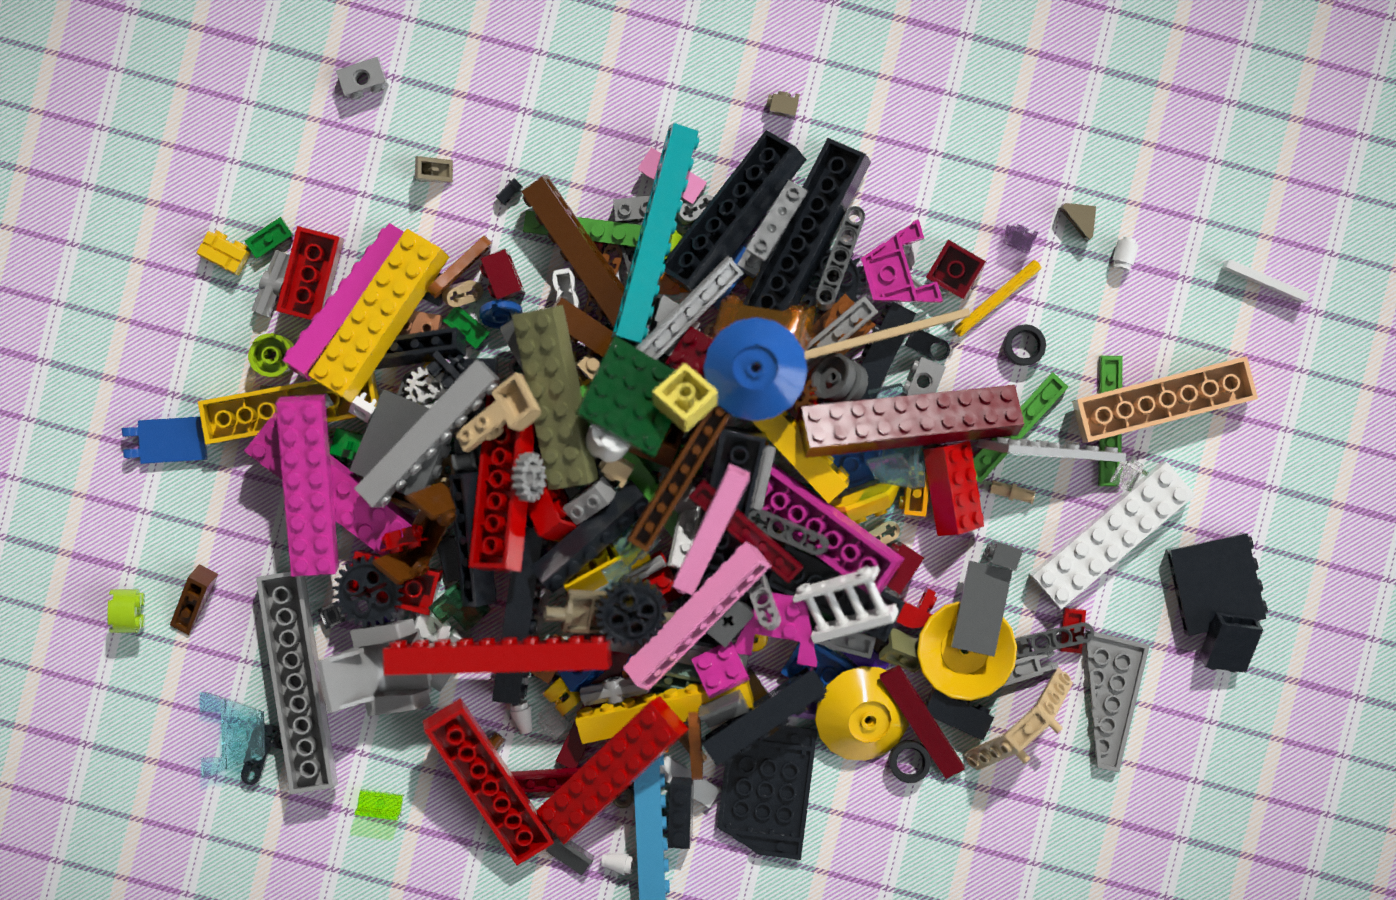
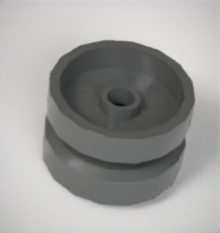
M831 353L822 358L814 368L811 386L817 387V391L814 393L819 398L830 403L859 401L865 394L868 385V374L866 369L859 363L850 360L843 354Z

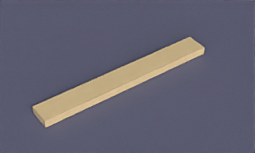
M969 308L810 349L804 351L805 359L808 360L967 318L970 316Z

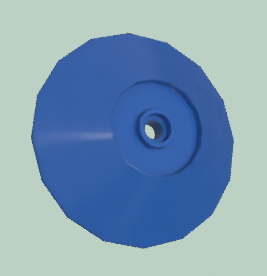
M756 317L736 321L718 333L708 348L704 373L706 382L718 391L717 404L734 417L757 421L774 418L794 404L803 391L807 375V365L804 350L792 332L778 322ZM753 364H758L760 366V370L758 372H753L751 370V366Z

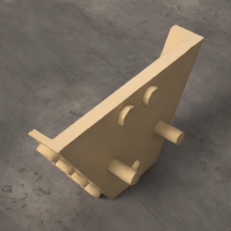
M1058 667L1051 676L1037 704L1003 735L972 748L963 754L968 764L976 770H980L1013 755H1016L1024 764L1028 762L1030 757L1023 749L1048 726L1056 734L1063 729L1055 720V717L1073 684L1070 676Z

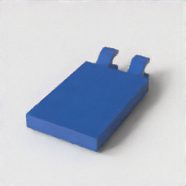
M200 417L138 420V427L122 428V437L139 436V449L123 450V457H140V464L208 460L207 444L205 445Z

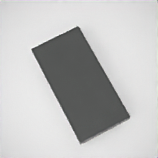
M973 561L968 562L950 647L995 656L1013 570Z

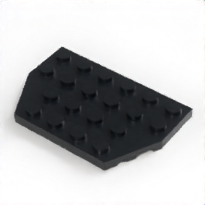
M785 725L762 741L757 739L752 742V747L741 754L739 751L734 754V759L726 764L724 769L717 828L729 834L758 855L801 860L818 730Z

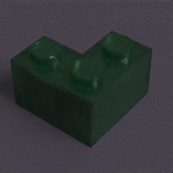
M460 580L428 607L442 624L450 617H453L466 632L492 610L488 605L479 607L462 606Z

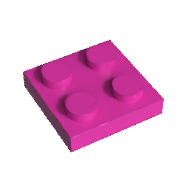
M732 641L726 647L721 644L691 659L710 699L750 680Z

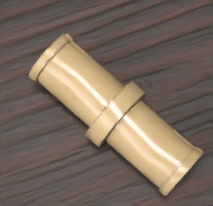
M995 480L992 481L990 494L993 493L1008 497V500L1011 501L1016 499L1033 504L1036 493L1035 490L1017 487V484L1014 483L1009 485Z

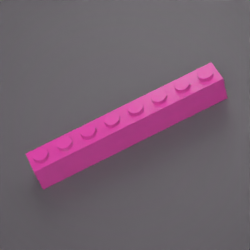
M391 223L386 228L380 230L375 242L366 248L364 256L353 265L348 277L339 283L337 291L333 296L328 297L324 308L320 313L314 315L307 330H303L300 333L296 344L285 353L283 361L289 369L310 381L309 373L404 232Z

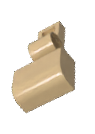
M513 374L493 390L492 394L496 401L455 433L463 451L469 453L484 440L497 438L502 434V426L506 423L509 428L521 431L541 415V410L522 374Z

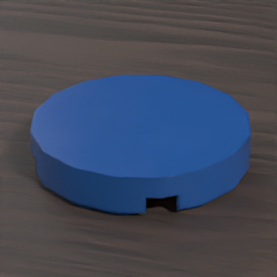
M494 300L481 306L479 317L484 325L500 329L501 326L513 320L512 315L523 313V309L518 303L513 301Z

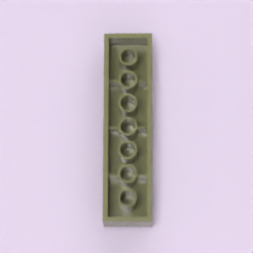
M563 305L512 315L525 380L541 410V415L534 423L543 466L546 467L545 475H547L548 489L553 490L584 485L598 480L599 476L595 457L588 451L585 443L589 429L588 423L575 415L582 400V394Z

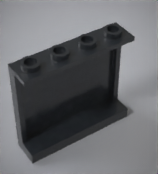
M1241 532L1234 536L1166 549L1184 634L1191 636L1208 632L1216 612L1257 617L1258 621L1266 619L1265 613H1268L1266 601L1262 600L1263 584L1261 579L1257 577L1256 571L1259 570L1258 562L1255 557L1253 558L1251 549H1254L1252 537L1248 536V533Z

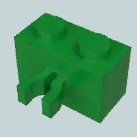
M336 428L330 454L335 455L334 458L340 461L354 460L364 435Z

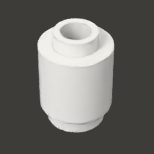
M1123 237V240L1117 241L1112 259L1114 261L1113 267L1130 271L1131 266H1134L1139 245L1135 244V239Z

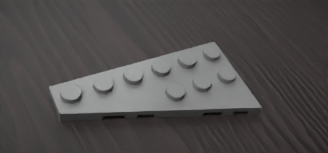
M997 437V440L978 439L977 445L979 448L1008 454L1117 462L1126 461V453L1118 452L1116 447L1105 446V450H1099V446L1086 445L1085 448H1080V445L1066 444V447L1060 446V443L1043 440H1014Z
M1085 629V638L1091 632L1090 630ZM1094 632L1093 638L1086 642L1096 766L1119 772L1150 645Z

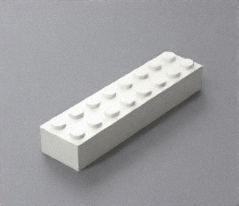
M1162 461L1029 575L1052 602L1062 609L1191 500L1195 494L1169 463Z

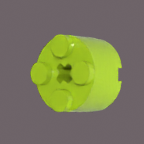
M273 333L262 334L253 341L249 349V363L253 370L262 376L272 378L283 377L292 371L287 367L283 359L287 350L293 347L294 344L282 335ZM272 352H276L277 356L274 357L275 360L269 359V356L272 355Z
M111 589L109 594H113V600H108L107 620L108 625H113V628L109 629V632L138 633L139 629L145 625V615L141 614V606L145 604V594L140 593L139 589Z

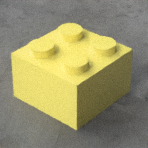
M684 364L653 391V405L686 433L717 405L718 391L688 365Z

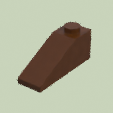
M200 564L187 578L170 626L187 635L191 633L219 574Z

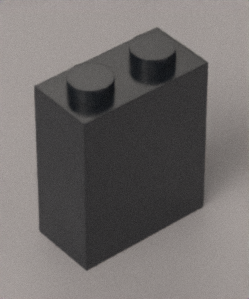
M1216 612L1199 653L1205 668L1228 670L1233 673H1246L1263 633V628L1257 617Z

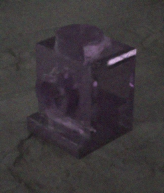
M1007 224L1002 234V237H1005L1003 243L1027 254L1030 252L1038 232L1034 230L1029 233V229L1020 224L1016 226Z

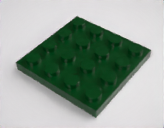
M615 336L612 338L575 415L645 455L654 458L672 420L653 405V391L676 371Z

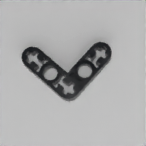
M261 723L255 727L241 772V778L245 784L254 785L261 780L271 746L283 750L282 744L279 742V726ZM265 727L267 733L273 734L274 730H276L274 742L271 741L273 738L271 736H265L264 739L261 738V734L258 731ZM254 748H260L263 751L262 759L257 760L252 756ZM253 764H261L260 767L256 766L254 774L257 777L250 780L246 772L252 770Z

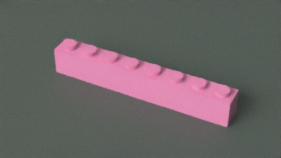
M747 542L738 547L733 556L724 562L712 577L706 580L705 584L690 597L689 601L682 608L675 612L674 616L666 624L662 625L663 628L659 629L658 635H654L650 639L651 641H647L644 647L629 659V662L623 668L636 686L649 691L771 567L756 547Z

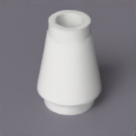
M522 700L519 705L511 704L510 713L520 734L532 732L531 705L528 704L527 700Z
M603 854L601 867L626 875V873L631 874L634 867V857L629 854Z

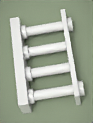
M866 566L857 572L814 584L805 583L797 588L793 601L805 600L816 623L811 634L814 643L895 621L899 612L896 604L888 606L884 604L873 582L879 571L878 566L871 568ZM864 583L876 609L864 610L853 586ZM845 589L856 613L855 615L847 617L843 614L833 593L834 591ZM824 594L836 620L824 621L813 597Z

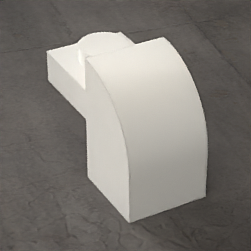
M413 611L410 612L408 619L413 618L415 629L419 628L421 637L427 638L433 643L438 641V639L449 638L451 628L449 621L433 614L428 616Z

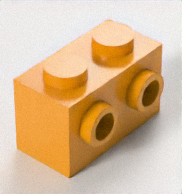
M906 470V474H902L904 479L901 487L904 488V494L899 497L898 508L902 509V514L926 517L929 492L927 472Z

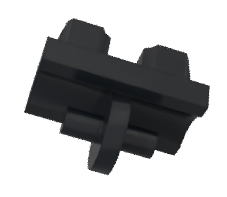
M436 351L432 354L433 360L426 369L433 378H436L442 372L447 375L440 382L447 391L461 376L457 369L461 373L466 371V368L462 365L465 358L462 355L455 358L452 354H449L447 356V359L450 361L449 363Z

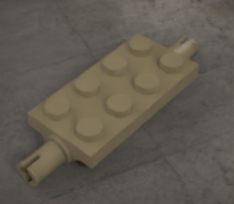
M568 590L564 608L545 606L544 610L546 611L543 612L544 621H562V632L601 634L600 626H597L595 621L597 618L594 611L598 610L595 603L602 602L599 595H606V592ZM626 595L622 600H628L632 595ZM645 604L642 609L649 608L650 604ZM675 612L663 613L666 620L660 621L661 624H666L674 616ZM620 614L613 615L611 619L619 618ZM639 623L632 624L630 628L637 627Z

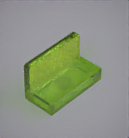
M361 789L358 807L354 815L397 821L402 814L404 795Z

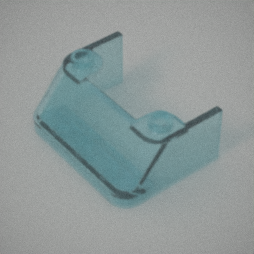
M902 383L868 390V395L871 399L909 395ZM925 445L882 450V457L867 460V465L872 470L874 477L881 483L912 489L925 486V459L923 453Z

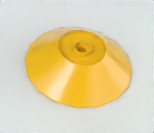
M960 601L944 605L928 618L919 634L917 656L923 675L934 689L951 699L973 701L992 695L1007 682L1015 667L1017 644L1012 627L1003 617L995 656L971 651L963 654L961 649L950 647Z
M860 666L842 672L827 684L828 692L825 693L826 697L817 703L815 723L819 738L831 752L847 760L866 761L884 755L900 742L909 727V722L880 679V674L886 670L881 667ZM871 716L870 720L866 722L865 718Z

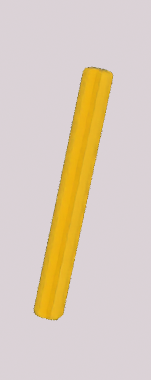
M1036 260L1030 262L971 312L969 317L964 318L953 328L954 332L959 337L963 336L1041 270V265Z

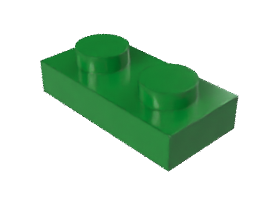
M279 217L246 239L245 243L255 258L260 259L294 235L283 218Z
M460 306L454 307L443 320L449 327H457L466 336V341L475 349H478L491 333Z

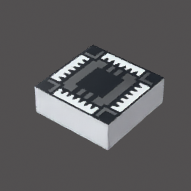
M339 600L318 609L325 629L347 621L345 614L340 615L342 607H335Z

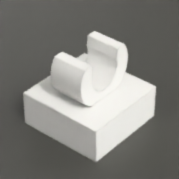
M364 392L360 397H355L348 412L368 423L376 408L377 400L374 398L371 403L364 400L366 393Z

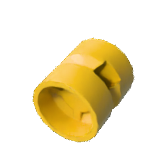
M561 676L542 693L550 703H555L556 710L562 716L567 714L581 700L580 692L569 691ZM567 692L569 697L562 702L559 698Z

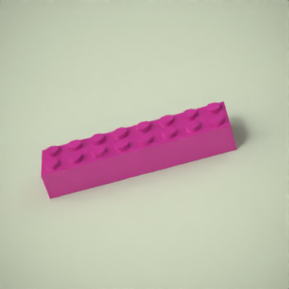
M325 395L280 397L276 401L291 576L336 574L339 568Z
M274 413L244 452L283 481L277 413ZM330 455L335 521L381 556L389 554L390 551H380L386 548V545L382 542V536L385 533L400 530L403 537L401 529L412 526L415 519L391 501L384 507H372L354 489L363 479L349 471V468Z
M774 463L772 464L763 510L826 536L829 541V548L825 553L816 556L842 575L857 572L866 566L869 568L878 566L879 571L873 582L879 594H881L904 558L831 504H828V502ZM776 521L774 525L783 531V525ZM795 530L793 532V539L801 542L803 540L802 532ZM811 540L807 541V543L811 542L815 544L816 550L822 548L823 546L820 544V540L815 542ZM864 583L857 585L859 588H861L863 591L869 594Z

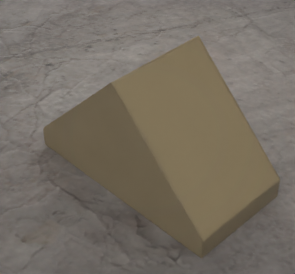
M415 156V179L419 182H453V160Z
M1065 203L1059 207L1086 242L1093 238L1096 206Z

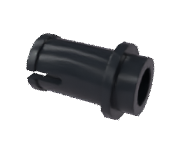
M515 178L509 179V183L496 195V198L505 206L518 192L521 193L523 188Z

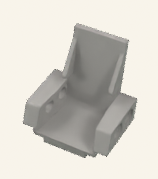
M413 618L385 622L382 625L377 623L375 627L367 625V627L362 626L350 630L353 643L352 649L316 661L327 714L362 703L366 705L368 716L411 711L431 704L429 693L432 690L430 680H432L431 674L384 675L383 648L389 646V643L394 642V640H407V644H412L416 640L424 639L420 635L419 628L415 629Z

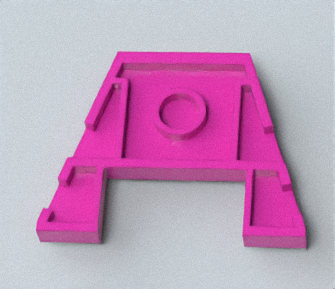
M919 219L913 221L908 227L900 230L895 236L861 258L874 301L943 302L938 282L918 288L914 287L904 253V245L925 239Z
M772 592L781 618L780 625L774 630L765 629L759 623L753 608L754 616L743 627L734 644L737 653L751 656L755 634L799 641L800 647L797 664L817 667L815 644L811 638V621L805 600L794 602V596ZM765 594L761 595L758 599V604H765L768 596ZM766 610L765 612L768 617L767 622L771 623L772 616L768 613V610Z

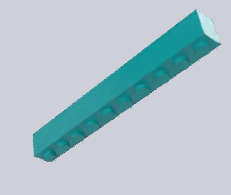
M672 123L668 127L611 337L616 336L621 340L634 344L641 343L647 337V320L651 319L654 307L651 305L653 298L657 297L660 286L657 285L659 276H663L665 271L664 257L670 252V235L674 234L677 222L674 220L676 213L679 214L682 208L683 201L680 198L682 192H685L687 189V172L691 171L693 167V150L697 149L700 138L697 137L698 130L677 123Z

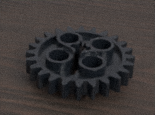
M829 246L813 277L822 279L825 270L823 264L826 260H829L832 252ZM852 253L845 272L852 275V281L849 284L841 283L838 291L839 296L834 304L845 293L855 303L858 301L857 295H864L859 289L866 287V284L861 282L862 279L866 278V275L859 273L864 270V267H857L860 259L852 260L854 253ZM842 255L834 256L838 262L845 261V257ZM810 283L802 299L803 303L810 301L809 309L816 306L814 301L818 287H811ZM826 294L819 296L821 301L829 302ZM816 307V313L818 314L820 309Z
M374 555L370 556L369 561H367L365 556H361V563L356 558L352 559L353 566L346 563L347 571L343 569L338 571L342 578L336 577L334 579L339 585L332 587L333 590L338 591V594L332 597L340 601L335 607H343L340 615L347 612V621L355 618L354 625L362 621L363 627H367L368 622L371 623L372 627H375L377 620L382 625L385 623L384 617L391 620L393 617L390 612H399L395 605H403V602L398 598L405 596V593L399 592V589L403 588L405 584L397 585L372 564L373 560H375ZM371 571L379 574L378 582L375 583L370 580L369 574ZM351 580L358 582V591L350 589L349 583ZM383 582L387 584L385 587L372 592L371 596L367 594L356 600H351L352 596L365 591L367 588L370 589ZM380 591L388 594V601L386 603L379 600L378 594ZM360 600L367 602V611L364 612L359 609L358 603Z
M631 576L628 577L627 582L620 578L619 585L611 582L613 588L610 590L605 587L606 595H599L602 602L595 603L598 609L594 611L597 618L595 621L597 626H600L601 634L605 633L604 635L607 640L612 637L613 644L620 640L622 647L625 646L626 642H629L630 646L633 647L634 641H638L642 645L643 638L651 641L649 635H658L655 629L663 628L660 621L666 620L663 613L668 612L666 606H664L666 600L662 597L661 590H657L658 588L655 583L650 586L651 583L648 579L642 583L639 576L635 582H633ZM626 595H632L630 599L622 600ZM645 604H650L649 608L642 609ZM620 614L619 618L611 619L613 615ZM639 623L637 627L630 628L632 624Z

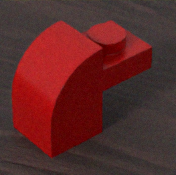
M926 587L917 606L904 601L905 604L896 622L909 628L923 627L932 615L927 610L928 608L932 609L937 600V597H935L936 592Z

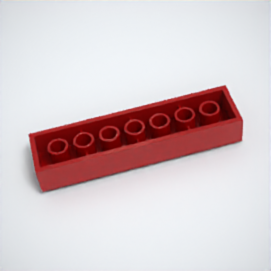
M487 394L485 409L496 401L493 394ZM534 421L521 431L509 428L506 423L502 426L503 432L500 436L491 440L486 439L481 444L469 559L470 568L483 571L521 572L528 502L519 500L520 496L515 495L517 489L513 488L515 480L512 479V476L515 473L512 468L516 466L515 460L519 459L520 454L533 453Z
M661 696L653 699L536 810L537 814L563 845L575 838L689 730L688 727Z
M461 698L423 720L425 733L516 866L554 844L550 829L537 814L536 808Z

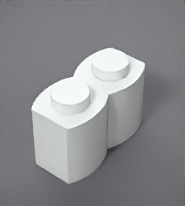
M570 268L555 270L553 272V285L558 292L556 300L561 296L580 309V300L575 292L577 282L573 271Z

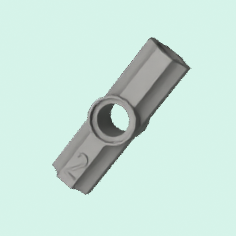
M275 250L268 270L263 273L260 279L259 292L252 306V311L270 318L276 301L280 296L290 255Z
M620 676L610 677L601 683L586 685L580 688V697L584 706L603 702L614 704L628 697L648 693L647 690L636 686L630 677L621 678Z

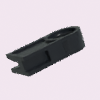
M923 330L911 332L905 343V346L935 361L946 359L950 353V346L945 340ZM936 342H942L947 348L946 355L942 358H935L931 353V346Z

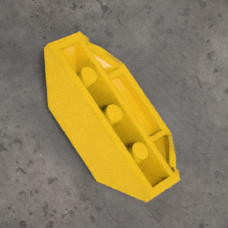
M902 475L895 476L834 499L829 504L855 523L867 521L866 516L874 514L875 517L888 513L886 509L892 506L904 478Z

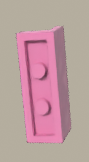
M651 147L639 165L638 170L654 180L661 153ZM688 171L686 176L688 186L686 191L682 192L681 198L694 204L699 194L705 189L707 182Z

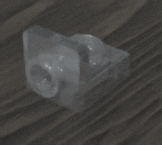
M1134 459L1131 462H1120L1110 482L1131 492L1140 474L1147 477L1148 472L1142 469L1144 466L1142 463Z

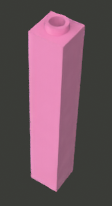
M728 465L675 575L673 587L678 592L694 594L748 483L749 472L734 465Z

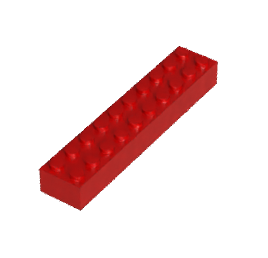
M572 635L567 640H562L561 636H548L546 640H539V636H530L523 639V641H517V637H505L501 641H495V638H482V640H478L479 642H473V638H462L455 643H451V639H438L434 643H429V639H420L412 642V644H407V640H394V642L389 643V646L383 648L384 675L607 670L612 666L611 638L607 640L605 635H592L590 639H584V635Z

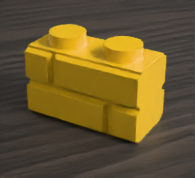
M218 230L215 233L208 231L196 254L239 276L251 253L245 250L247 246L237 240L231 243L226 240L228 236Z

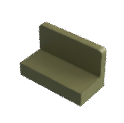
M893 628L889 635V644L879 652V659L895 666L899 665L901 668L915 673L921 668L917 656L919 638Z

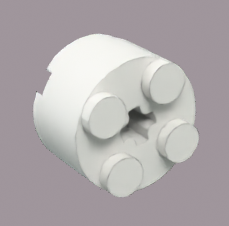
M592 424L587 431L585 439L587 449L594 457L597 456L603 459L602 461H618L623 458L630 448L628 444Z

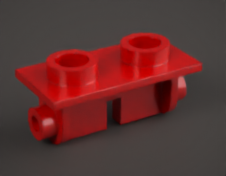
M414 524L401 529L403 537L400 530L385 533L382 536V542L386 545V548L380 551H390V554L403 552V547L408 546V549L420 547L421 542L429 540V538H422V527Z

